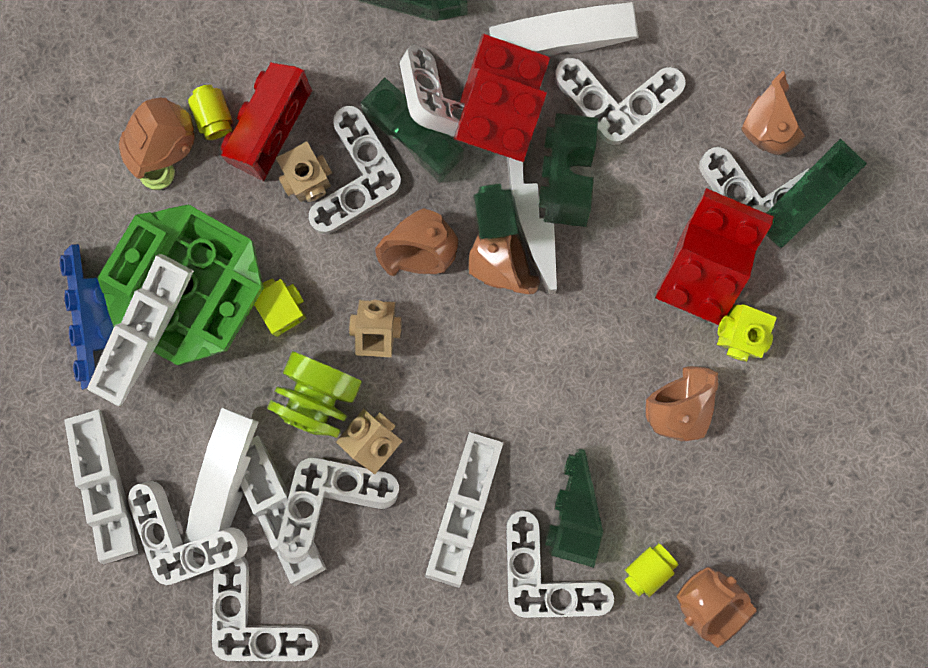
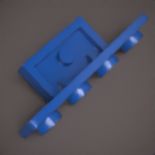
M79 244L70 245L64 251V255H61L60 270L62 276H67L68 290H65L64 301L66 310L72 313L73 325L69 326V340L71 346H76L78 359L73 364L74 377L76 382H81V389L86 390L95 372L93 351L105 349L114 327L98 279H83Z

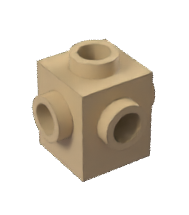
M308 142L276 157L284 175L278 177L288 196L295 194L300 203L304 200L313 202L326 194L325 189L331 187L326 177L332 174L331 169L323 155L318 157L314 155Z
M359 300L357 315L351 314L349 325L350 336H355V355L392 357L394 338H401L402 317H395V302Z
M363 408L336 443L355 461L373 474H376L402 443V440L392 432L396 425L380 412L374 417Z

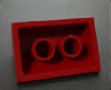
M272 62L266 71L262 70L257 76L254 84L255 92L250 102L245 101L237 116L239 122L233 133H227L221 145V151H223L221 157L226 163L263 182L312 93L304 70L295 66Z

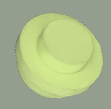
M171 165L166 168L146 172L140 180L149 189H165L174 179V166Z

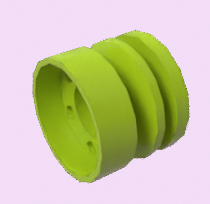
M292 351L283 374L296 382L294 389L277 386L275 392L289 398L287 405L270 400L267 409L275 412L284 422L314 435H328L338 438L341 429L327 423L329 416L346 421L347 416L335 408L334 405L336 400L353 403L362 381Z

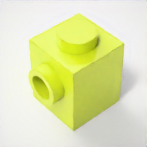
M274 279L263 282L264 289L254 305L272 335L278 337L307 319L299 306L304 300L294 284L287 286L282 279L276 282Z

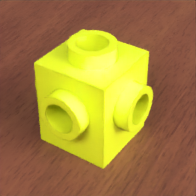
M733 305L727 316L723 317L718 326L717 334L720 337L717 345L728 349L727 356L747 362L749 357L763 358L764 353L772 345V330L777 317L747 305Z

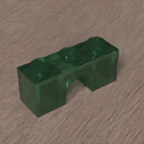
M385 77L360 102L363 113L386 135H392L410 151L414 160L439 183L464 158V148L448 134L425 128L414 121L409 113L406 96Z
M556 113L554 126H547L544 148L551 149L550 156L543 157L541 177L548 178L547 186H541L538 203V207L545 208L544 222L587 227L592 207L594 177L577 175L569 168L574 166H592L596 149L598 118Z

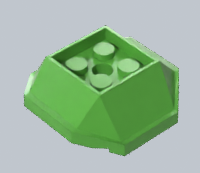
M189 204L153 213L148 212L135 215L97 278L105 297L113 327L122 322L135 291L142 288L156 255L163 254L194 271L191 276L194 286L190 293L182 295L153 352L178 366L227 352L264 289L254 242Z

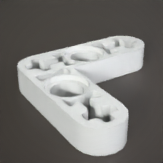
M411 45L400 60L409 113L419 125L455 136L465 104L443 97L434 57L425 48Z
M566 58L558 64L554 76L555 83L602 140L611 145H619L625 142L681 95L685 87V77L682 72L673 67L663 68L618 104L578 59ZM566 68L570 72L574 69L578 71L576 79L581 86L586 81L590 84L584 87L578 96L573 93L578 89L576 83L571 79L568 81L563 80L564 69ZM664 77L667 81L673 78L676 81L674 85L675 91L673 92L669 88L657 99L654 93L662 86L664 82L662 78ZM592 93L597 94L602 99L603 104L600 109L594 111L588 110L583 104V98ZM638 98L648 100L651 104V112L647 115H639L634 112L632 108L634 100ZM608 107L612 110L609 112L608 118L614 124L619 121L623 123L622 135H619L617 132L613 134L608 133L610 124L605 117L602 118L601 122L596 120V118L605 113Z
M354 106L340 108L335 113L333 124L362 176L311 207L308 218L315 231L321 234H331L394 197L401 188V177L363 113ZM347 115L351 119L358 118L355 125L360 135L365 131L368 132V135L357 138L352 145L348 141L354 140V135L348 127L341 128L344 124L343 118ZM365 144H372L378 150L376 158L369 162L362 161L358 157L359 148ZM383 173L386 177L393 175L395 179L391 181L392 188L386 190L384 186L374 190L377 198L372 200L368 189L363 184L369 181L372 188L379 184V175ZM359 191L365 195V203L361 208L351 209L346 205V197L350 192ZM339 199L342 209L348 215L342 218L340 212H337L331 216L332 224L326 226L323 222L317 224L316 221L320 218L318 212L323 209L327 213L334 211L337 207L333 202Z
M721 147L709 149L702 156L699 163V169L713 191L727 196L728 186L737 184L745 191V198L741 203L747 205L752 200L755 204L752 208L774 216L772 226L767 234L825 196L832 186V179L825 169L811 167L762 199L733 156L726 149ZM711 156L715 160L720 158L724 160L721 169L726 176L731 171L735 175L729 178L722 186L718 183L723 178L721 172L718 169L711 171L708 167L712 162ZM808 176L812 179L818 177L822 183L818 186L820 192L814 188L801 196L798 190L809 183ZM786 194L792 198L794 202L792 211L782 212L777 208L776 198L778 195Z
M307 458L301 461L295 470L278 536L280 556L289 563L302 562L309 556L324 498L386 509L391 507L398 498L399 484L397 479L386 472L378 471L376 474H373L366 468L318 458ZM310 470H316L319 478L314 479L312 493L305 491L307 486L305 475H308ZM350 475L356 479L358 484L354 490L345 492L338 488V479L342 476ZM363 479L369 480V488H367L366 495L361 494ZM381 483L387 484V491H389L386 492L384 498L378 497V491L375 490L379 489ZM301 501H306L313 506L314 511L307 518H299L293 513L294 506ZM295 527L302 528L300 544L304 545V547H298L296 552H290L289 545L285 542H292Z
M149 481L137 484L131 488L128 496L129 506L152 573L160 584L171 585L239 560L247 552L248 544L244 533L234 527L183 545L163 487L157 482ZM149 494L150 501L145 503L143 497ZM156 512L157 516L149 519L148 515ZM156 523L164 529L165 537L162 542L158 541L153 533ZM231 541L232 549L218 553L216 546ZM195 547L203 550L206 559L203 566L198 565L194 560L193 552ZM181 560L182 567L168 571L167 564Z
M524 510L516 511L510 515L506 525L508 601L514 614L524 618L605 615L611 610L614 604V595L611 589L603 582H541L538 520L532 513ZM519 517H526L527 523L533 524V529L526 532V542L534 541L533 549L524 546L512 549L513 541L520 543L519 532L512 529L513 524L519 522ZM520 553H528L533 557L534 566L528 573H519L513 566L515 557ZM575 588H582V596H591L594 594V589L600 588L601 594L607 595V601H602L600 608H595L594 604L590 601H581L583 609H576L578 598ZM539 589H546L544 600L547 610H540V602L529 603L527 610H522L519 603H514V599L521 596L522 590H528L530 597H541ZM557 589H565L571 595V602L564 609H557L551 604V595Z
M244 556L234 561L235 566H240L241 572L234 575L233 586L241 584V591L237 589L221 591V585L227 586L229 584V574L222 571L223 566L214 569L212 648L217 657L226 661H305L314 656L319 648L320 641L317 632L309 626L248 625L249 565ZM235 596L240 601L241 608L237 615L229 616L223 612L221 604L224 597ZM245 632L251 633L248 644L250 653H245L247 645L235 646L232 653L227 652V646L221 645L220 641L224 640L228 633L232 634L233 640L244 641L247 638ZM261 633H270L276 639L274 651L265 653L259 650L257 647V637ZM282 633H288L286 641H295L301 633L305 634L306 640L312 641V646H308L305 653L300 652L299 646H287V654H282L281 650L284 642Z

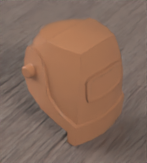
M784 70L771 82L766 91L757 97L749 108L748 115L741 127L742 132L756 147L774 155L790 152L805 137L785 96V93L789 90V85Z
M167 98L147 100L135 110L129 119L125 131L121 134L119 149L124 164L137 179H142L146 172L169 167L181 161L190 153L195 140L191 115L181 106L169 101Z
M423 208L405 218L389 235L384 236L376 246L375 251L378 262L391 276H395L399 270L419 274H438L445 272L455 260L458 238L453 229L445 222L442 215Z
M494 224L483 227L474 241L473 248L470 250L469 274L483 281L484 284L495 288L510 289L523 294L536 293L540 285V278L530 274L526 253L517 230L512 227Z
M687 366L683 368L682 378L670 382L653 392L646 399V418L653 431L661 436L679 441L704 438L714 412L715 393L718 390V373L705 367Z
M706 567L692 575L683 584L676 596L681 605L680 608L686 617L684 621L687 625L692 626L702 639L710 641L717 648L733 637L757 612V609L751 603L749 595L737 584L733 576L727 577L710 567Z

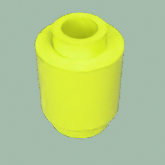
M203 85L192 91L193 95L188 99V103L199 133L204 134L206 140H216L226 136L228 132H232L231 124L233 120L222 90L213 88L212 85Z
M658 543L653 549L648 547L624 570L628 574L624 581L638 597L645 593L650 598L675 574L673 570L679 564Z

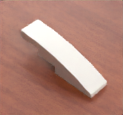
M632 2L561 11L489 27L490 36L545 56L567 51L570 54L581 53L639 38L635 9Z
M507 157L510 194L519 231L530 261L547 294H554L557 290L554 218L539 219L538 183L524 184L523 162Z
M163 254L156 255L142 288L135 291L122 322L114 326L87 390L117 406H121L161 339L194 272L193 270Z
M221 409L198 476L184 544L230 528L244 493L239 490V487L251 460V457L247 456L246 453L258 426V421L228 409ZM223 544L216 546L218 553H220ZM195 547L194 552L205 556L203 550Z
M98 409L65 419L75 486L82 493L86 522L93 528L98 562L107 564L138 554L128 503L102 412Z
M469 432L425 574L426 578L460 587L503 442Z
M259 436L252 438L246 453L247 456L251 457V460L241 482V487L253 514L258 517L272 550L276 551L290 584L296 586L326 570V567L314 541L309 556L302 562L289 563L280 556L278 536L289 492L264 443ZM295 505L293 513L296 517L302 518ZM295 527L292 542H285L289 545L290 552H296L298 547H304V545L300 544L302 528Z

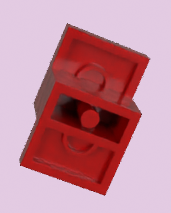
M482 34L460 103L465 105L454 139L524 162L547 92L540 90L551 57L490 35Z
M706 188L677 242L671 265L659 285L655 298L719 325L723 317L727 316L748 282L756 250L772 226L774 216Z

